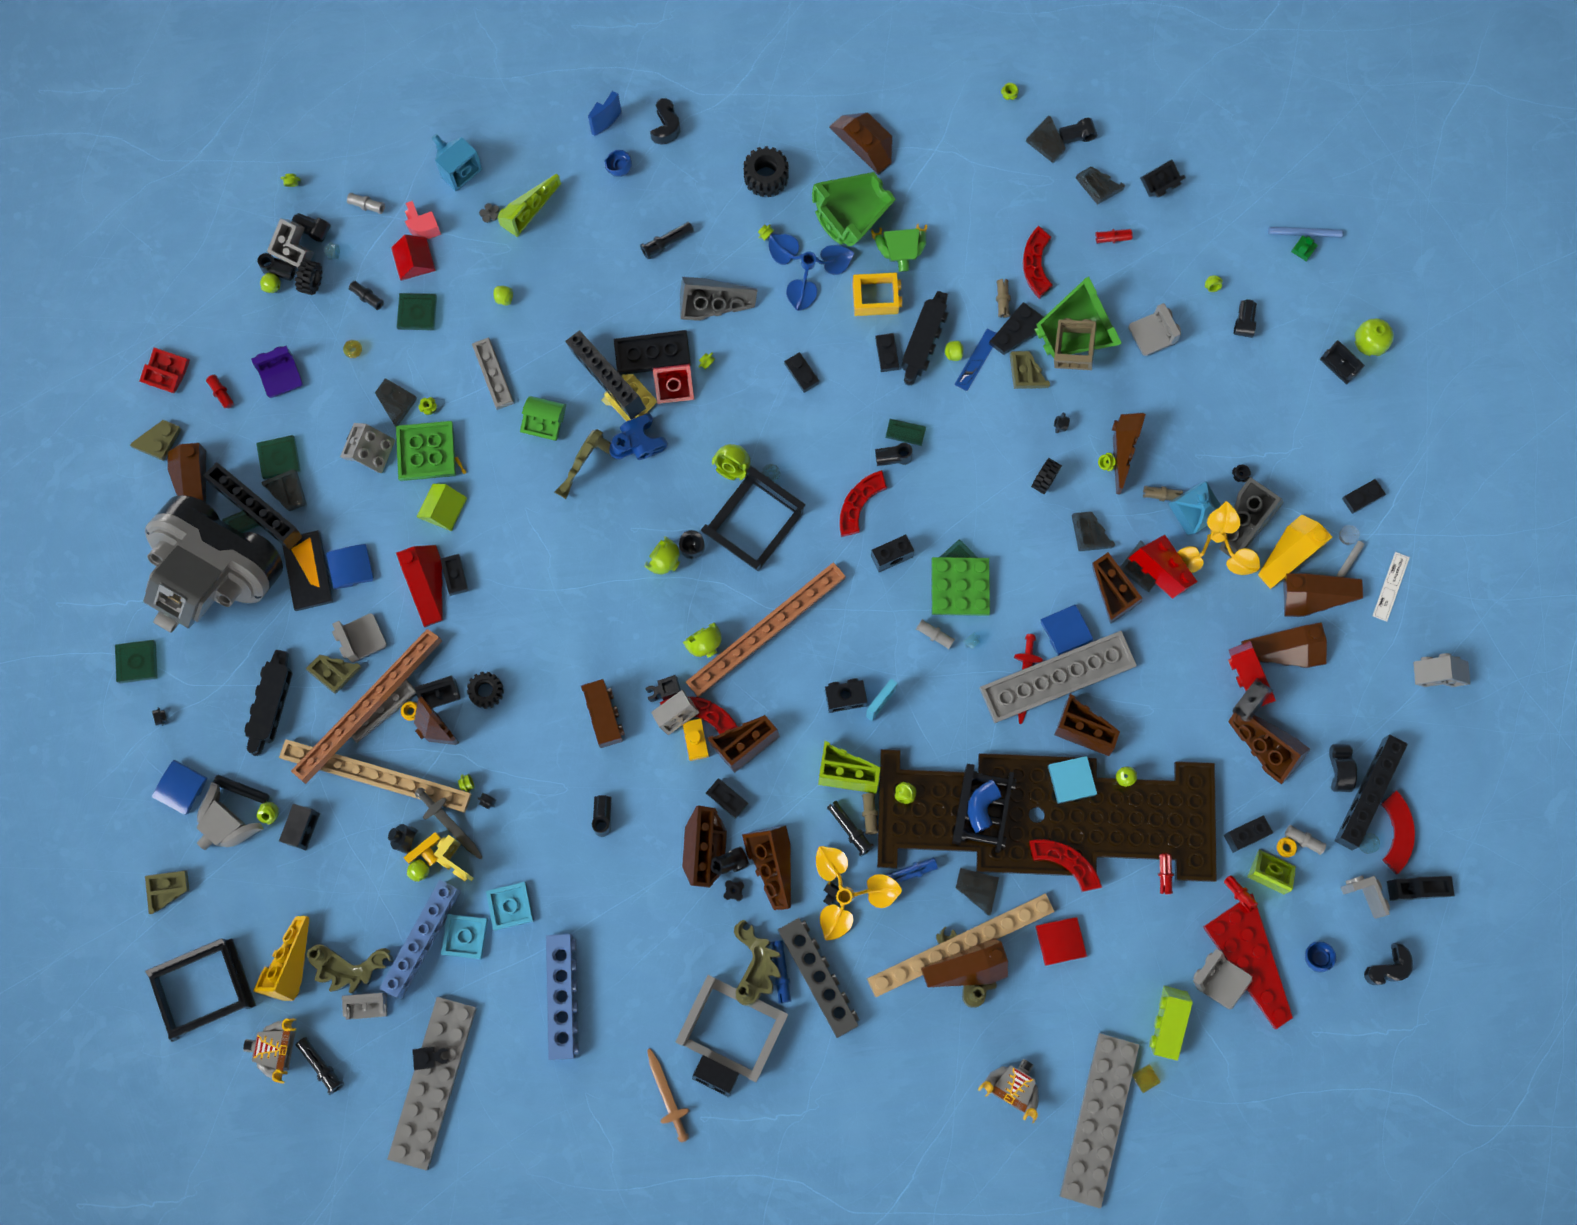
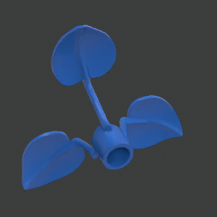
M770 234L769 251L777 263L785 265L790 262L791 258L793 260L801 259V266L805 269L803 281L799 279L793 280L786 289L787 298L797 311L808 308L817 296L816 285L812 282H806L808 270L813 269L816 262L824 264V268L828 273L838 275L847 269L854 255V252L846 247L830 245L825 247L820 253L823 261L819 260L810 251L794 256L799 251V243L793 236L787 234Z

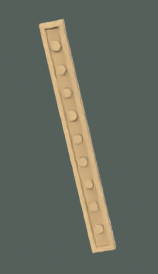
M285 739L279 758L298 764L313 747ZM334 754L320 769L323 772L419 800L421 799L415 796V791L421 787L425 789L424 792L435 803L445 797L447 800L443 807L466 813L472 795L462 790L338 754Z
M1043 894L867 978V981L874 996L878 997L922 976L921 967L993 938L997 940L1053 913V907L1047 895Z

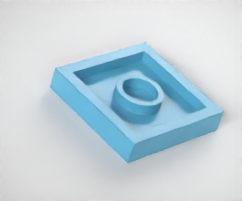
M890 679L868 707L866 717L869 720H874L895 693L897 682L893 679Z
M1087 756L1048 765L1058 804L1097 795Z
M526 882L486 891L494 931L534 922Z
M447 914L441 955L482 960L488 919Z

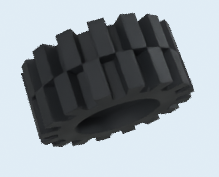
M306 259L303 262L301 261L300 266H298V272L296 271L297 277L295 278V286L298 292L309 295L316 294V291L319 289L318 286L321 284L320 280H322V266L320 263Z
M1048 458L1031 487L1045 494L1062 465Z
M480 672V675L475 674V678H471L469 680L470 684H467V694L470 700L479 708L483 707L484 709H488L487 707L493 708L494 704L498 705L499 700L503 698L502 693L504 694L503 684L499 678L490 672ZM484 683L492 685L493 688L491 695L488 697H481L478 693L479 687Z

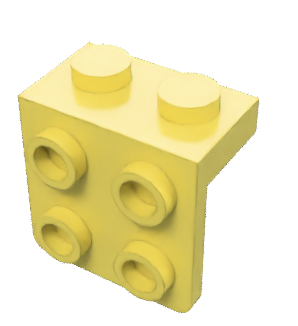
M623 374V379L640 396L646 407L645 410L634 418L645 415L656 404V399L634 374ZM605 392V397L602 399L603 403L612 406L626 422L631 420L612 397Z
M450 835L446 838L443 837L437 845V851L434 853L438 857L437 862L448 870L452 867L454 869L452 873L463 881L467 879L472 881L474 878L450 861L461 843Z

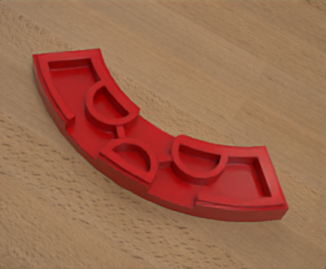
M1040 226L1030 235L1023 254V271L1026 281L1039 299L1053 286L1046 277L1041 264L1043 250L1052 237Z
M882 470L863 478L848 493L840 513L841 537L860 533L859 516L863 506L872 496L887 490Z
M690 697L699 711L694 717L708 722L719 734L724 733L725 730H732L738 727L723 708L704 698ZM666 699V700H664V701H661V702H660V705H662L664 702H666V701L669 700V699Z
M1396 790L1381 805L1388 813L1394 828V838L1392 839L1391 847L1382 860L1397 875L1405 867L1412 854L1415 828L1410 809Z
M1053 840L1029 841L1033 861L1045 860L1063 866L1075 877L1081 892L1102 888L1100 879L1093 866L1072 847Z

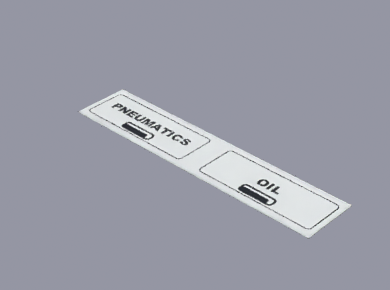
M1395 552L1373 613L1374 617L1386 622L1388 621L1410 557Z

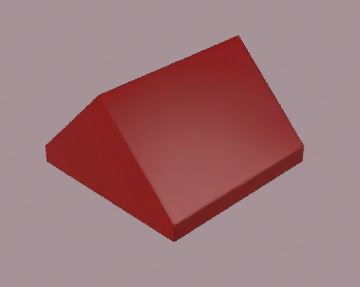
M405 234L391 247L401 281L436 271L427 238Z
M690 364L653 368L657 404L694 400Z

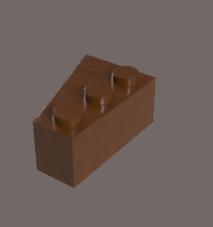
M1109 552L1092 563V569L1111 624L1140 604L1143 598Z
M604 679L581 685L600 748L623 742L622 736L625 733L622 724L618 725L616 718L620 716L617 706H613L611 699H614L612 689L607 688Z
M1070 693L1054 735L1110 756L1115 748L1120 731L1101 716L1098 717L1090 711L1087 705L1081 704Z
M764 715L743 723L742 726L732 730H725L724 733L707 738L710 745L735 773L778 739L780 735L777 728Z

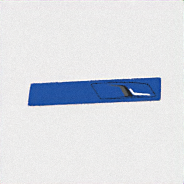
M986 329L955 382V386L968 391L993 348L989 345V342L996 332Z

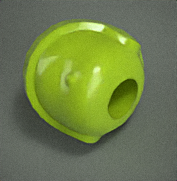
M267 272L260 280L261 290L267 293L277 292L281 286L280 279L276 275Z
M507 286L495 287L493 292L495 302L505 306L510 305L513 298V290Z
M960 341L947 343L945 347L946 357L951 361L961 360L964 354L962 343Z
M1122 767L1116 773V780L1121 786H1131L1137 780V772L1132 767Z
M907 782L897 785L895 799L903 804L912 803L916 797V788Z
M272 802L261 804L257 811V819L262 823L272 824L278 817V806Z
M421 859L414 860L407 868V876L415 882L424 880L429 873L428 865Z

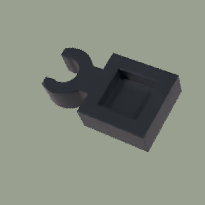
M676 675L658 680V686L656 687L648 686L645 688L648 693L654 692L652 696L648 697L650 702L657 701L660 696L663 700L670 699L681 691Z
M434 1047L412 1049L414 1070L436 1068V1061L441 1064L449 1063L450 1059L443 1060L441 1058V1054L448 1052L449 1049L440 1048L437 1052H435Z

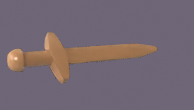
M648 1049L650 1068L668 1111V1115L663 1117L660 1122L661 1124L673 1122L679 1136L677 1139L681 1143L689 1139V1134H686L680 1118L685 1116L690 1110L689 1108L678 1110L661 1065L652 1050Z

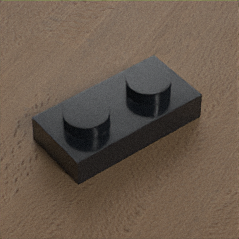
M894 333L876 335L875 341L880 371L899 370Z
M800 352L784 361V365L803 393L819 384L818 378Z
M1374 479L1345 495L1342 500L1353 514L1384 497L1386 494L1377 480Z
M456 554L441 558L449 595L452 596L469 591L460 555Z
M719 778L706 792V795L735 819L748 805L747 801Z

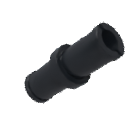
M353 281L349 285V290L359 296L362 302H367L376 310L381 309L384 301L374 295L371 289L363 287L357 281Z

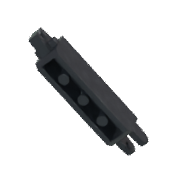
M937 291L934 298L926 300L902 358L901 366L906 371L904 383L907 386H912L917 375L921 376L923 370L927 371L930 363V360H928L929 354L933 355L936 344H934L935 339H939L942 333L940 326L942 322H946L949 314L946 312L947 293Z
M275 650L271 661H266L265 666L261 669L260 685H257L255 690L256 699L250 707L251 717L244 729L245 736L249 738L246 749L254 756L261 754L265 743H271L275 739L293 675L287 667L289 653L286 651Z

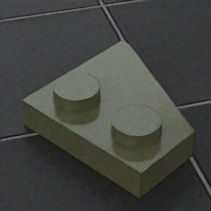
M1012 351L1010 353L1014 389L1049 388L1050 382L1044 379L1041 374L1042 370L1035 363L1030 351Z
M162 420L133 441L130 446L164 461L182 429L177 425Z
M319 655L306 670L336 694L361 669V665Z
M187 870L145 876L149 914L156 913L189 891Z

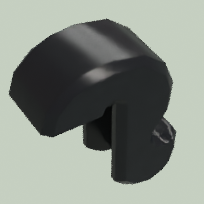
M661 98L655 106L657 108L656 113L664 126L651 130L650 135L654 143L667 144L678 137L680 123L678 116L674 113L672 101L667 98Z
M1332 744L1329 749V757L1335 774L1331 784L1333 792H1352L1356 786L1357 764L1352 758L1353 749L1349 744Z
M1392 944L1391 950L1394 964L1367 967L1364 972L1365 980L1371 985H1383L1386 983V980L1397 982L1408 978L1413 970V959L1410 951L1402 944Z

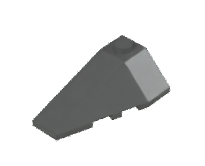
M682 277L680 319L699 321L705 319V317L720 316L722 313L754 308L757 289L703 278Z
M1251 477L1239 491L1234 507L1240 518V527L1234 533H1226L1234 554L1238 550L1248 547L1284 503L1282 498ZM1223 541L1220 550L1231 557Z

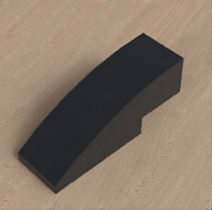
M1452 876L1417 877L1387 881L1390 901L1455 896Z

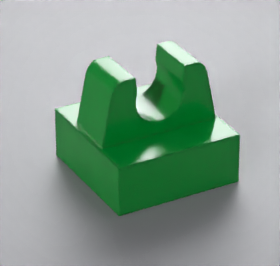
M1302 235L1291 252L1307 261L1318 245L1309 236L1306 238Z

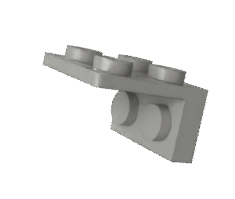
M354 423L340 457L345 460L357 461L378 473H382L395 439L368 424Z

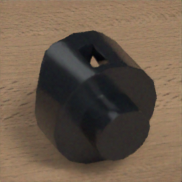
M689 530L682 534L679 540V549L683 556L694 559L701 556L704 552V539L699 532Z
M405 824L392 828L388 834L391 848L408 854L411 852L412 842L418 830Z

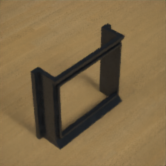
M750 466L746 471V478L711 523L709 525L705 524L701 531L759 572L802 516L806 504ZM753 484L794 512L758 560H755L716 532Z
M221 938L145 971L158 1003L169 1036L168 1039L171 1042L180 1039V1035L243 1008L251 1009L256 1006L232 938L229 940ZM221 951L238 1001L176 1028L159 977Z

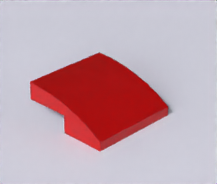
M153 348L149 363L144 365L139 382L175 393L186 373L190 359Z
M1077 917L1035 926L1045 966L1087 957Z

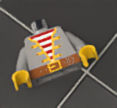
M286 1018L283 1021H277L266 1026L263 1032L257 1033L256 1040L246 1039L243 1046L244 1052L253 1053L252 1061L257 1063V1068L277 1083H285L282 1081V1075H287L296 1033V1028H292V1022L296 1021L293 1018Z
M1023 1059L1018 1069L1009 1065L1008 1067L1002 1066L992 1071L978 1087V1091L982 1088L986 1089L987 1094L985 1097L991 1093L1019 1111L1025 1112L1023 1120H1026L1027 1116H1031L1033 1119L1032 1123H1034L1038 1117V1087L1035 1084L1036 1080L1028 1076L1034 1065Z

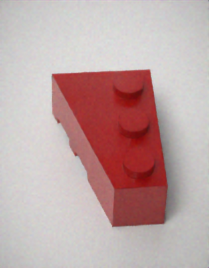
M1166 535L1141 547L1128 558L1131 562H1137L1142 567L1141 571L1145 574L1149 573L1156 580L1155 583L1172 599L1198 582Z
M1251 641L1228 649L1231 656L1228 661L1232 670L1236 669L1239 676L1236 677L1240 688L1244 687L1245 691H1247L1256 678L1270 687ZM1271 692L1261 706L1276 701L1273 692Z

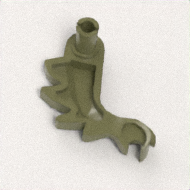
M599 429L592 430L576 455L573 466L568 473V478L554 493L567 499L574 477L594 448L598 447L610 455L609 447L611 442L603 438L602 431Z
M742 920L735 925L734 934L737 939L752 951L753 958L738 988H736V999L744 1006H751L756 1003L761 993L772 995L774 987L769 977L781 978L782 976L771 958H780L781 954L767 948L771 944L769 940L756 938L752 925L748 930H744L743 926L747 922Z
M944 927L936 935L938 944L957 936L956 932L951 930V935L946 936L944 934L946 927ZM994 982L985 985L963 986L962 1000L964 1004L970 1008L981 1006L985 1001L986 991L995 989L997 984Z
M315 945L307 951L309 962L317 969L314 980L321 983L332 981L329 988L330 992L341 990L350 983L349 993H355L361 980L364 984H369L372 972L375 969L387 968L383 964L385 958L393 962V957L389 954L390 950L386 948L376 950L360 965H352L324 945Z

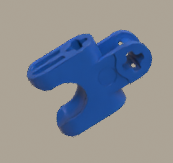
M648 413L629 420L620 426L622 433L613 437L609 453L615 459H623L635 454L638 460H643L664 451L668 443L664 437L653 439L644 434V430L650 428L654 420L652 415Z

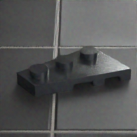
M1023 302L990 340L989 345L1003 355L1021 345L1022 342L1036 336L1035 329L1038 328L1036 324L1044 317Z

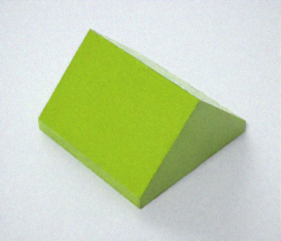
M432 484L417 518L452 531L467 497L446 484Z
M1259 849L1247 878L1284 895L1293 889L1296 866Z

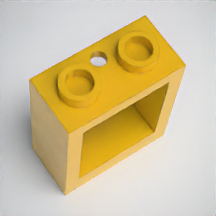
M897 273L853 275L854 316L898 314L899 307H902V296H898V290H901V279H897ZM892 283L893 303L862 304L861 285Z

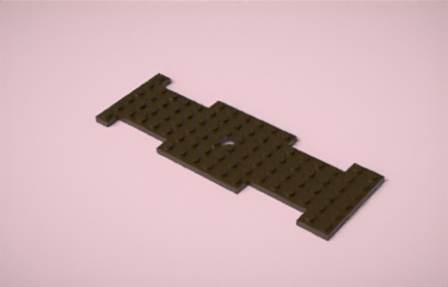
M881 749L877 868L897 869L898 849L977 852L976 872L1073 876L1066 868L1057 863L1045 860L1033 861L1029 841L1053 840L1078 851L1093 866L1096 873L1097 857L1160 860V854L1168 853L1171 854L1172 861H1175V881H1217L1215 763L1174 762V781L1137 779L1133 785L1126 787L1121 786L1116 778H1097V758H1088L1097 795L1058 804L1048 765L1078 757L979 753V774L1007 779L1008 774L1014 772L1013 778L1016 779L1015 790H1011L1003 834L1006 837L1005 848H1001V851L996 853V845L968 839H965V841L961 840L960 845L952 844L964 772L900 770L901 750ZM907 782L916 788V797L912 803L903 804L895 799L897 785ZM972 782L971 790L975 791L984 782ZM996 785L1000 791L1001 798H1004L1006 787ZM989 804L988 815L1001 818L1003 806ZM1032 808H1040L1043 811L1044 819L1041 822L1035 823L1029 818V812ZM970 820L965 821L964 829L975 833ZM993 824L979 832V834L997 837L999 825Z

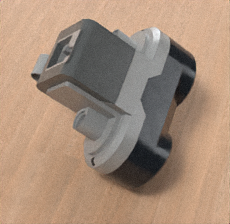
M180 495L170 498L145 528L146 538L152 548L147 558L156 568L150 574L143 602L159 611L153 623L170 633L175 630L179 623L189 629L195 621L198 622L214 601L225 607H230L234 601L250 604L259 602L283 571L280 554L270 541L257 533L239 532L221 521L216 511L209 504L192 496Z

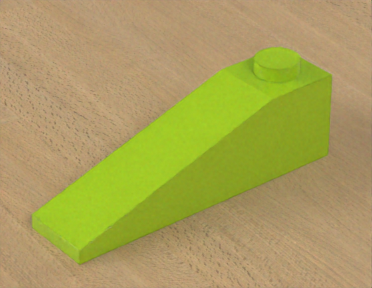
M559 175L551 176L509 203L505 209H501L497 217L500 226L518 237L561 185Z

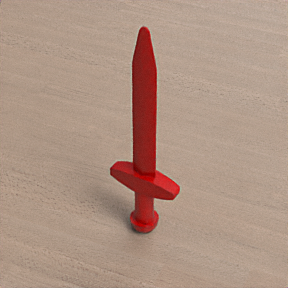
M1027 634L1025 636V654L1014 655V659L1023 662L1022 670L1031 667L1032 663H1041L1043 661L1042 658L1033 655L1034 641H1036L1034 634ZM1026 711L1018 714L1019 724L1023 723Z

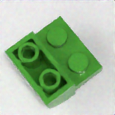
M529 396L522 410L523 419L520 432L557 441L567 404Z

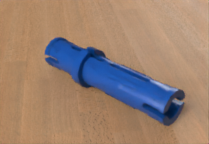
M933 857L920 863L914 862L912 866L889 873L887 876L894 878L897 883H901L914 877L920 878L922 874L937 870L938 867Z
M783 940L771 942V948L780 953L781 957L773 958V963L778 967L782 976L781 978L775 977L774 983L777 985L778 1002L787 1003L791 1002L789 991L790 979H788Z

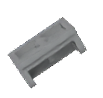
M681 690L651 713L659 728L669 735L696 716L699 711L691 698H688L686 693Z
M373 993L342 996L343 1017H346V1020L386 1017L387 994Z

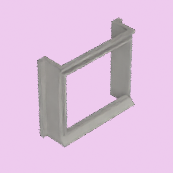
M707 975L677 1037L676 1043L701 1055H705L757 1082L788 1014L760 1000L749 1006L776 1019L753 1070H750L689 1039L712 989L737 1000L736 988Z

